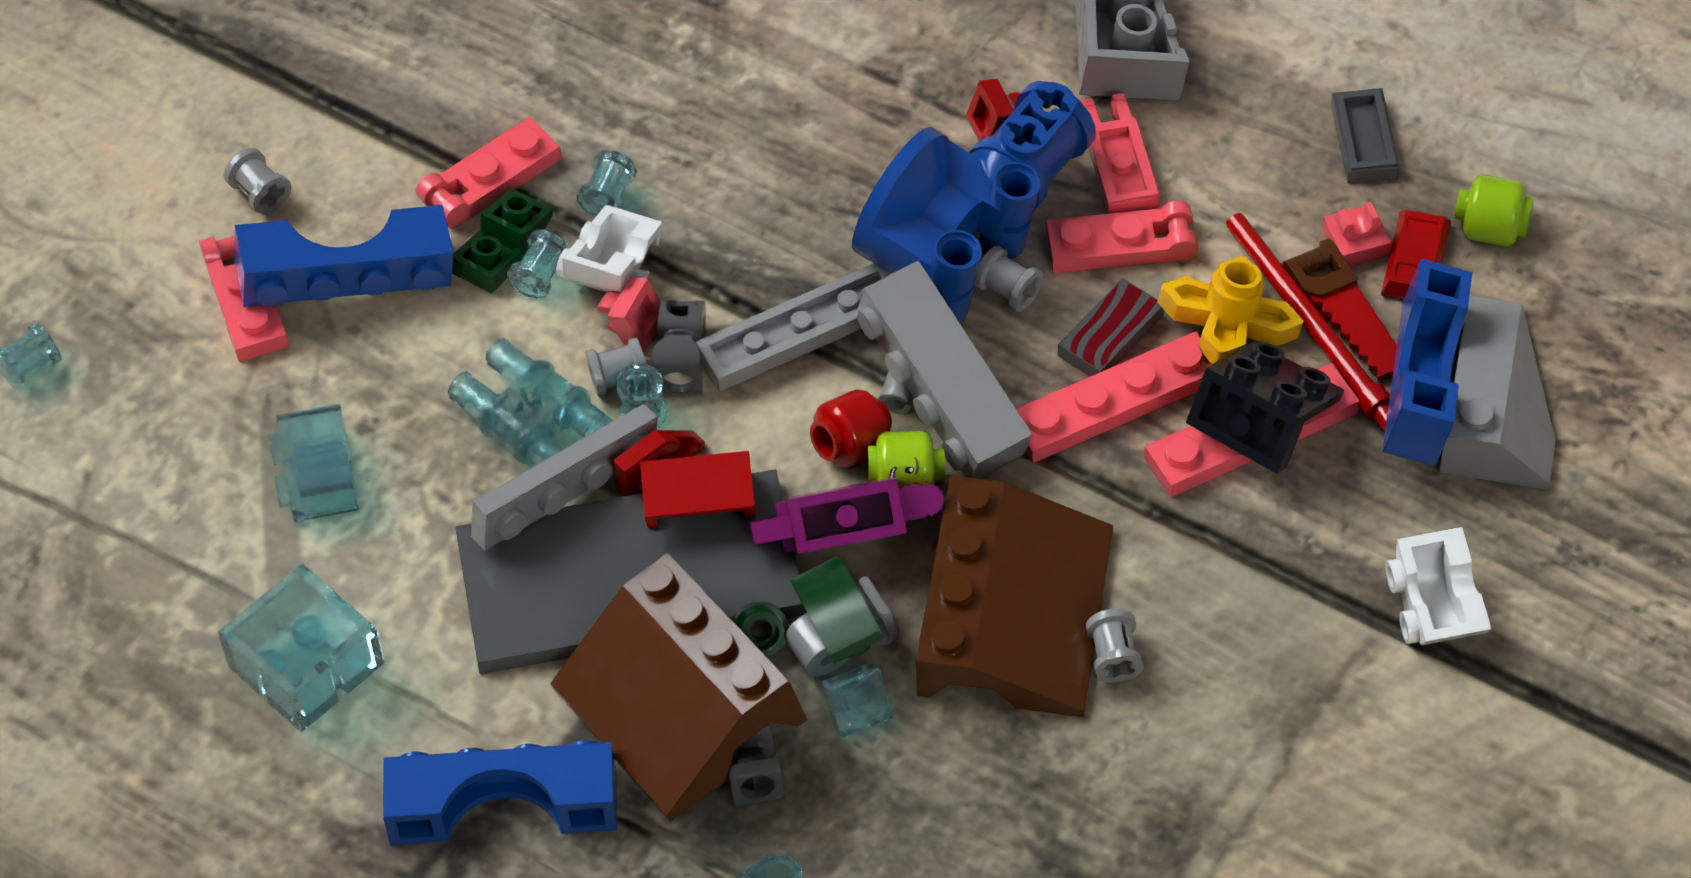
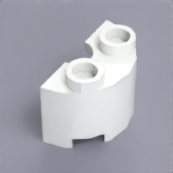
M605 205L592 222L587 221L584 224L579 240L570 249L565 248L562 251L556 267L557 277L603 292L615 291L621 293L630 277H648L649 271L640 268L651 244L659 246L663 222Z
M1459 527L1397 539L1396 559L1386 561V575L1391 592L1401 593L1404 611L1400 612V626L1405 642L1407 644L1419 642L1421 645L1488 633L1491 630V625L1482 594L1477 592L1474 584L1472 559L1463 528Z

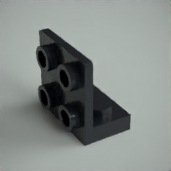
M1252 342L1206 367L1186 424L1278 474L1287 468L1304 423L1339 402L1344 390L1331 383L1329 376L1324 372L1311 367H1302L1284 357V352L1278 347L1265 342Z

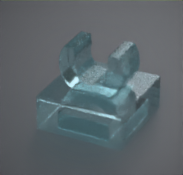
M874 662L821 681L834 729L841 738L893 719L882 674Z

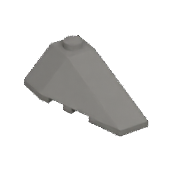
M1470 296L1454 383L1459 384L1455 421L1443 447L1439 473L1548 490L1556 438L1522 303Z

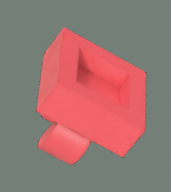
M1371 201L1365 203L1364 206L1350 210L1341 209L1338 213L1323 217L1322 230L1326 239L1330 238L1334 242L1349 266L1390 255L1392 242Z
M630 277L621 293L615 291L606 292L597 310L599 313H608L607 317L610 322L607 327L610 331L619 335L624 346L628 345L629 339L637 337L642 352L645 353L658 331V315L661 301L648 278Z

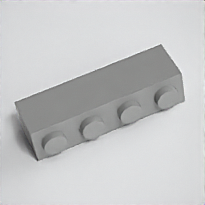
M919 260L865 287L857 312L860 327L869 339L873 340L876 338L886 354L885 362L890 374L898 383L904 382L914 397L913 404L918 417L925 426H933L943 441L942 449H944L945 458L949 465L955 471L961 470L965 477L980 479L1023 456L1033 434Z

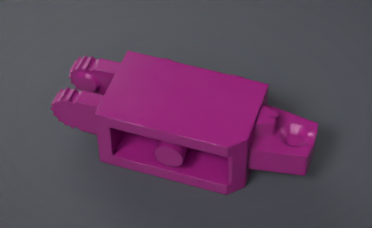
M896 477L788 497V501L775 503L776 517L750 522L753 543L755 545L782 540L784 552L797 550L799 554L907 533L905 521L926 518L927 514L931 516L934 513L938 514V511L943 509L942 505L945 504L943 501L945 496L942 495V489H938V485L934 486L932 482L930 484L925 482L922 486L920 484L898 487Z

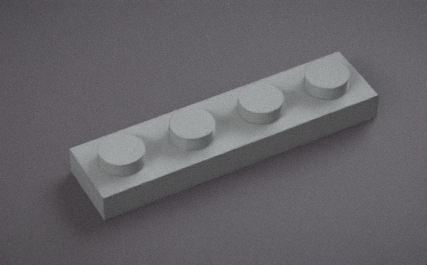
M875 263L870 264L700 339L695 343L700 350L701 363L719 392L861 330L857 319V312L863 289L889 276L891 273Z
M642 404L476 499L472 505L471 537L485 551L502 540H510L516 537L526 526L543 516L559 512L566 503L586 491L600 488L610 477L615 475L613 460L656 430L658 416L645 404Z

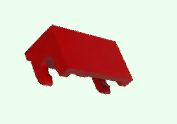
M749 451L640 461L644 514L647 527L658 526L657 519L743 510L745 517L756 516Z

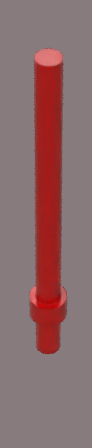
M1242 213L1232 215L1227 220L1226 227L1283 301L1287 302L1303 319V327L1357 395L1359 400L1358 406L1367 419L1370 421L1376 420L1385 432L1390 399L1388 391L1381 383H1374L1246 217Z

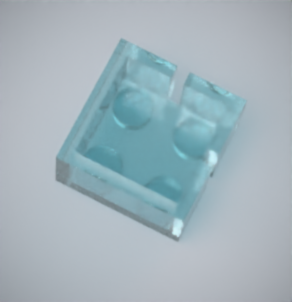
M303 563L218 631L228 667L260 696L266 693L268 703L301 733L339 702L337 695L339 688L349 694L385 663L376 627Z

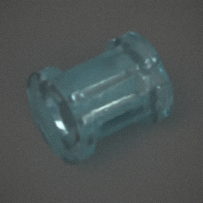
M601 150L593 158L592 167L594 171L589 182L582 185L576 195L577 202L581 208L595 217L605 205L621 209V195L626 185L631 184L637 175L634 162L626 155L617 151Z
M537 229L532 231L527 240L528 249L520 262L512 263L506 275L509 278L510 284L518 292L527 297L543 299L546 298L552 288L550 280L556 272L557 263L562 251L565 248L570 249V247L556 234L547 230Z
M36 322L27 326L28 333L5 348L0 347V372L16 390L25 385L24 379L44 365L48 363L55 365L62 360L60 351L51 336Z
M648 364L630 365L623 369L616 378L617 395L622 401L619 409L620 417L645 404L658 416L657 430L663 425L667 417V406L665 400L661 397L663 394L661 373L655 367Z

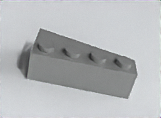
M1076 0L1079 95L1111 97L1113 94L1124 93L1125 98L1180 101L1190 62L1185 49H1180L1176 38V24L1172 14L1167 13L1163 0Z

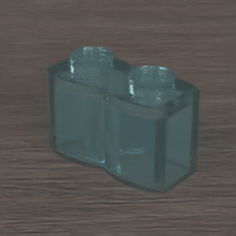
M335 404L276 415L278 432L269 433V443L274 465L283 464L284 468L283 475L275 476L280 508L290 506L294 522L359 511L341 405Z

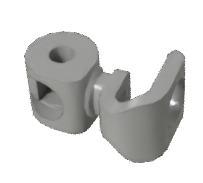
M864 576L860 578L858 587L864 594L865 602L884 636L883 640L873 645H889L897 638L899 628L892 612L869 577ZM807 613L795 620L786 632L787 643L806 673L810 676L826 675L844 665L850 659L845 658L833 664Z

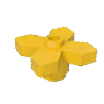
M1239 256L1220 263L1218 269L1213 273L1210 284L1187 276L1163 283L1158 297L1159 305L1174 321L1205 326L1198 346L1211 364L1245 347L1246 337L1269 343L1276 347L1299 338L1303 319L1287 302L1262 298L1264 282L1261 271L1245 256Z

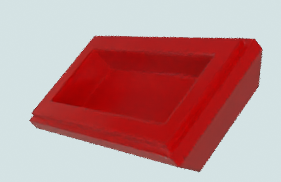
M1400 211L1381 296L1404 300L1420 259L1442 264L1451 220L1445 216L1417 211Z

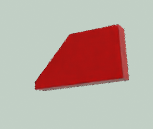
M693 430L652 431L613 460L617 491L622 496L643 493L640 461L695 456L705 448V441Z

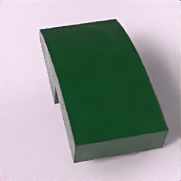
M510 188L481 214L480 230L454 252L452 274L490 293L494 292L517 268L535 245L553 217V208Z
M840 555L790 579L833 664L845 658L858 657L865 653L871 645L884 639L877 622Z

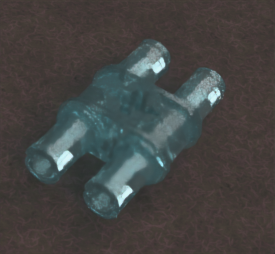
M501 338L494 342L486 353L487 366L512 383L503 393L497 395L468 371L457 375L448 388L450 400L478 420V426L482 434L497 439L514 452L515 459L521 463H535L537 465L567 448L556 440L565 430L573 429L585 438L614 421L590 403L591 398L584 387L574 386L558 374L553 364L549 361H534L506 338Z

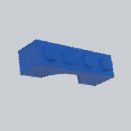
M443 205L391 210L386 225L375 237L350 247H329L314 243L301 236L288 220L235 225L234 261L243 307L257 305L274 306L287 302L323 301L335 297L365 294L379 295L385 292L414 289L430 290L436 287L451 286L454 252Z
M1420 259L1402 304L1382 450L1384 453L1435 466L1455 421L1459 384L1450 382L1458 339L1468 310L1472 272Z
M579 740L570 745L542 747L536 744H522L514 749L485 751L480 748H465L457 753L427 754L413 751L398 757H384L383 820L390 845L447 842L457 822L469 810L484 802L500 798H517L538 805L552 817L561 834L618 830L616 767L612 743Z

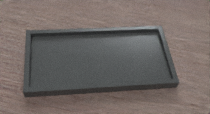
M777 470L751 473L755 517H745L743 510L657 519L658 526L647 527L643 493L563 507L559 512L553 515H545L526 526L516 537L510 540H502L485 551L471 537L472 524L455 526L479 673L485 674L569 658L620 588L667 553L671 555L733 622L743 607L754 602L774 604L784 613L786 619L806 614L790 582V579L800 575L795 552H784L782 540L755 545L753 543L750 522L776 517L775 503L783 502ZM757 620L752 625L765 623L767 621Z

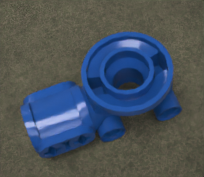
M1036 81L1028 84L1015 101V110L991 137L979 140L970 152L951 142L947 136L933 127L921 130L894 157L868 197L853 233V251L891 274L919 260L959 323H962L968 314L982 248L987 253L994 246H1000L1008 252V258L1010 259L1016 258L1023 252L1032 215L1047 196L1049 183L1070 159L1082 156L1096 138V126L1090 112L1066 86L1055 82ZM1052 105L1058 106L1060 108H1054L1050 112H1046L1042 109V107L1048 109ZM975 231L980 232V243L978 239L973 236V233Z

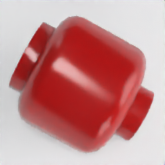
M856 389L818 406L810 427L811 442L816 452L824 460L830 461L836 466L848 468L868 459V446H876L878 436L883 432L891 431L892 417L889 409L883 402L867 391Z

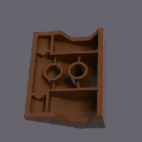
M950 475L916 656L917 696L928 698L950 684L991 689L999 693L1017 709L1084 717L1095 649L1094 640L1087 636L1086 622L1091 616L1101 611L1113 525L1007 482Z
M669 553L662 556L620 588L550 683L554 691L600 743H612L614 759L670 822L725 782L735 749L771 722L799 727L807 721L789 680Z

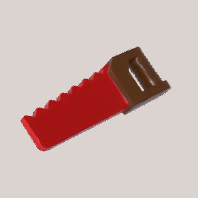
M1327 238L1319 242V247L1283 261L1285 269L1316 308H1322L1323 318H1330L1331 327L1340 329V338L1349 340L1350 349L1358 350V359L1368 361L1367 369L1377 372L1376 380L1380 381L1392 376L1397 345L1357 286V276L1334 242ZM1328 265L1333 271L1321 277L1307 275Z

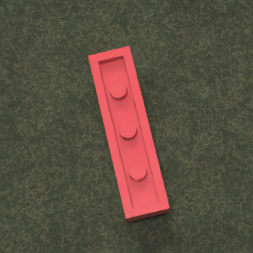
M1196 331L1016 408L1033 434L1025 451L1031 462L1040 461L1196 393L1206 367L1212 365L1202 354L1198 346L1200 341L1198 333Z
M1332 363L1318 370L1327 374L1331 383L1344 390L1342 398L1336 404L1307 420L1303 425L1298 440L1358 414V398ZM1192 426L1145 446L1144 459L1170 497L1253 461Z

